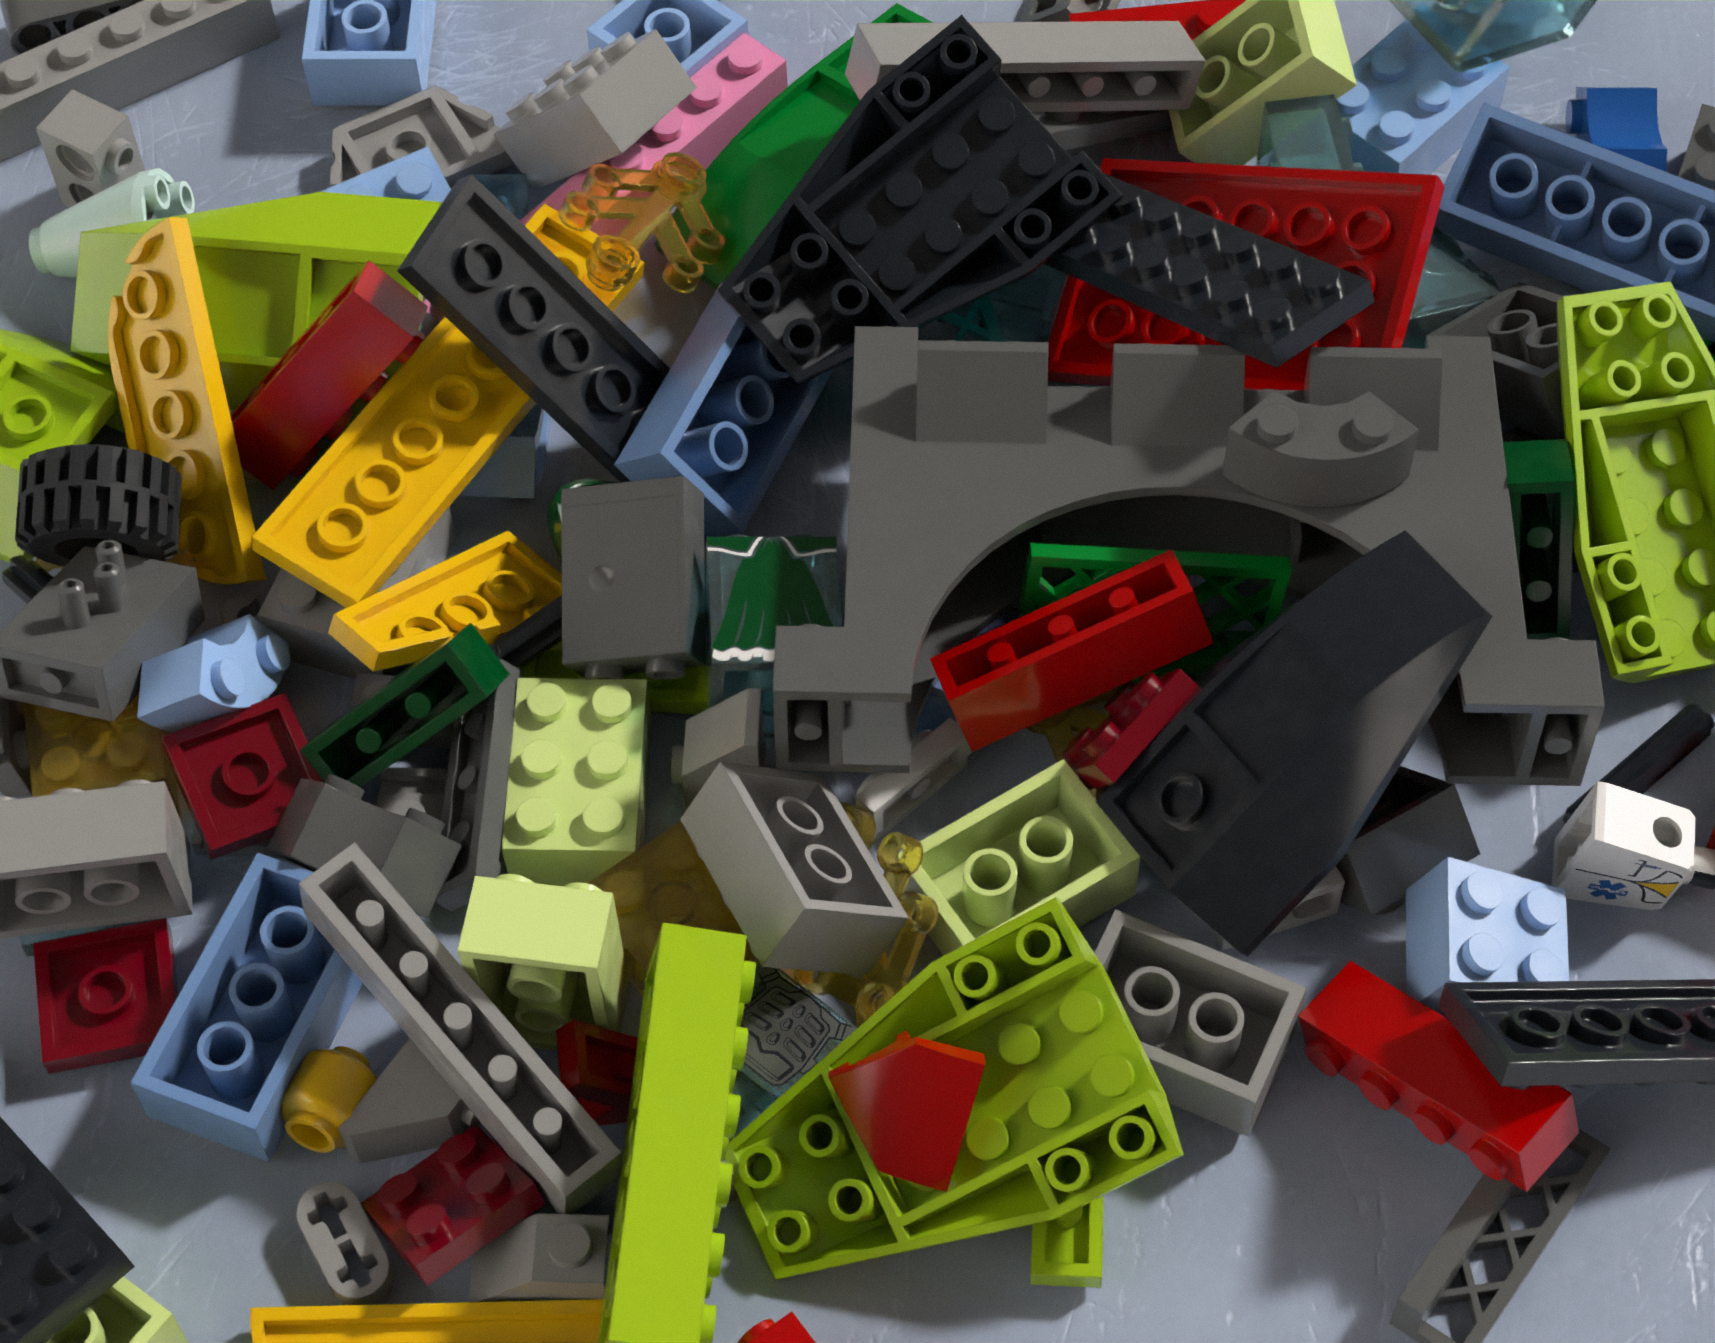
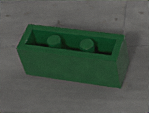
M1567 440L1503 442L1507 488H1509L1527 639L1545 640L1560 637L1570 640L1575 480Z
M469 623L326 726L306 743L300 751L324 782L328 774H331L361 787L487 698L510 674L472 623Z

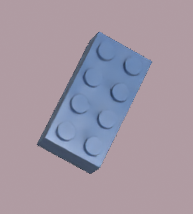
M723 282L720 283L614 464L630 481L684 476L704 493V542H707V537H729L744 533L834 370L827 371L798 385L718 293V289Z
M260 853L256 854L130 1082L147 1117L270 1163L286 1132V1123L282 1115V1099L285 1091L309 1052L316 1049L330 1048L363 984L304 914L299 883L311 875L312 871Z

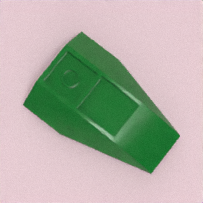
M896 3L871 23L933 22ZM854 36L783 90L719 153L698 178L666 223L655 242L659 253L715 290H717L720 283L726 280L860 102L845 75Z

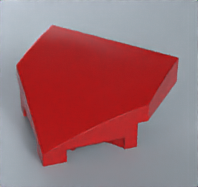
M906 1030L896 1035V1042L851 1066L849 1062H846L829 1071L828 1078L878 1171L947 1192L984 1072L985 1055L919 1037L911 1039Z

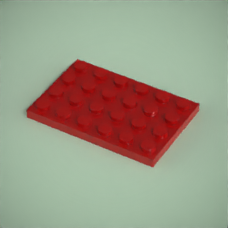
M1103 158L1100 170L1107 175L1370 280L1375 301L1373 304L1279 367L1275 368L1245 354L1244 390H1303L1310 347L1402 348L1445 188L1438 175ZM1068 275L1048 341V381L1110 387L1114 344H1224Z

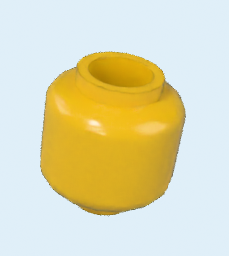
M344 1046L335 1047L333 1050L316 1049L306 1055L282 1099V1115L286 1123L285 1129L294 1141L309 1150L321 1153H328L333 1151L334 1148L345 1147L339 1128L345 1120L349 1119L354 1108L378 1079L371 1071L367 1058L358 1051Z

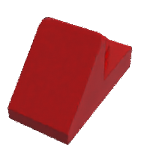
M573 1019L556 1030L561 1083L573 1097H576L579 1104L598 1126L626 1123L638 1038Z

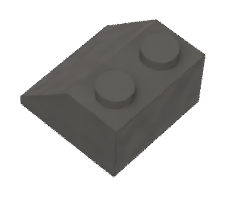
M1402 766L1398 768L1344 857L1336 865L1345 881L1340 903L1371 916L1392 912L1405 903L1406 889L1445 858L1451 857L1468 862L1480 855L1455 784L1446 783L1444 780Z

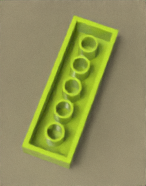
M662 923L645 979L598 1343H712L716 1305L704 1304V1301L709 1298L713 1278L719 1277L724 1252L725 1235L714 1233L713 1229H717L721 1207H727L732 1182L733 1165L721 1161L725 1160L729 1138L735 1137L740 1112L741 1097L740 1095L732 1094L737 1070H742L745 1061L748 1028L740 1027L744 1004H749L751 1001L756 971V962L744 960L747 935Z

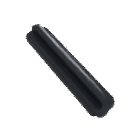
M1698 704L1686 705L1599 781L1640 794L1645 793L1711 735V729L1715 725L1713 717L1704 712ZM1593 786L1567 808L1563 819L1564 824L1567 823Z

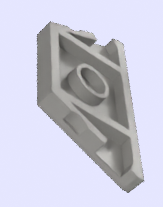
M435 85L333 128L331 150L334 163L330 168V187L427 146L433 154L450 189L453 188L458 179L472 174L478 180L515 163L493 135L500 127L494 125L492 114L476 106L461 103L457 96Z

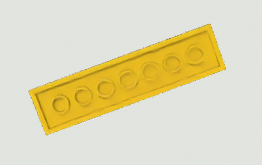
M543 204L525 225L612 312L643 277L644 262L546 204ZM444 317L408 361L397 370L252 536L253 551L345 608L376 594L528 414L536 402Z

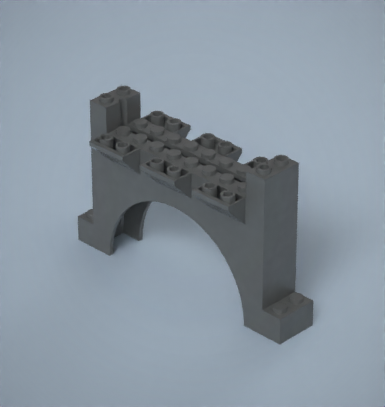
M855 326L844 627H825L817 624L776 626L773 675L776 769L820 772L910 773L912 745L919 718L932 689L939 680L930 658L972 640L994 620L1018 606L1030 543L1153 550L1172 549V551L1289 557L1292 572L1286 594L1302 599L1361 556L1406 530L1493 616L1428 720L1441 754L1446 783L1581 786L1605 708L1596 641L1568 640L1560 637L1545 640L1527 639L1490 337L1426 336L1424 349L1341 346L1310 347L1303 390L1275 391L1296 402L1319 406L1348 403L1369 391L1420 430L1409 478L1382 495L1355 504L1337 507H1302L1263 498L1234 484L1222 475L1229 427L1274 391V389L1244 390L1245 354L1228 345L1114 344L1110 387L1048 386V342L918 340V327ZM1043 567L1041 577L1053 588L1077 575L1071 568ZM1260 578L1246 579L1248 581L1268 586L1270 579Z

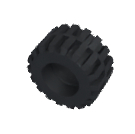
M67 445L29 455V458L24 459L20 464L15 531L17 546L38 559L65 567L84 546L96 548L102 541L114 540L121 544L124 554L166 562L172 559L178 550L181 474L177 472V468L162 461V459L141 451L110 445Z

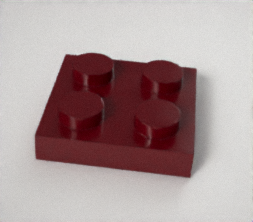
M1181 668L1160 676H1156L1151 672L1137 684L1132 680L1123 684L1104 705V709L1109 713L1107 718L1095 731L1090 727L1082 730L1066 746L1062 756L1067 760V764L1088 790L1114 784L1176 714L1198 685Z
M286 693L252 704L251 707L227 713L162 736V748L210 860L272 838L300 779L324 782L300 751L308 741Z
M167 918L33 943L42 1063L48 1074L145 1056L179 995L172 929Z
M476 1125L462 1134L447 1139L436 1152L405 1173L388 1179L377 1192L360 1204L374 1227L424 1284L428 1286L546 1203L536 1184Z

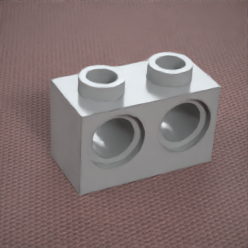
M73 89L36 127L61 201L68 207L139 172L145 171L128 115Z

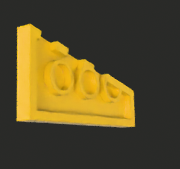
M505 531L334 613L328 634L373 672L417 662L469 623H472L488 645L495 644L498 638L562 595V574L511 532Z

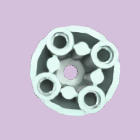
M160 168L139 172L44 220L40 227L33 228L29 234V250L33 263L43 274L52 273L57 277L77 279L81 231L194 213L195 201L192 190L185 180L174 182L172 177Z

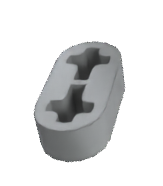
M325 1181L313 1185L304 1192L299 1200L296 1217L301 1232L333 1295L341 1305H379L388 1297L393 1288L394 1274L388 1256L357 1196L348 1186L340 1182ZM328 1205H332L336 1212H340L339 1217L346 1234L336 1239L333 1238L328 1226L321 1222L319 1210ZM354 1252L357 1253L362 1265L366 1269H371L369 1274L372 1281L360 1288L353 1279L349 1280L351 1274L344 1257Z

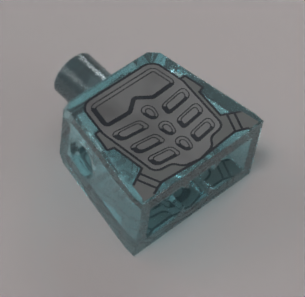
M761 964L756 968L751 1001L749 1004H744L740 1027L748 1028V1042L744 1065L741 1071L737 1070L732 1094L740 1095L741 1097L738 1122L752 1107L760 1113L765 1111L857 1029L852 1023L780 968L762 967Z

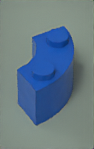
M1576 87V99H1569L1566 106L1565 124L1567 134H1576L1578 139L1666 172L1667 148L1663 145L1659 132L1657 88Z

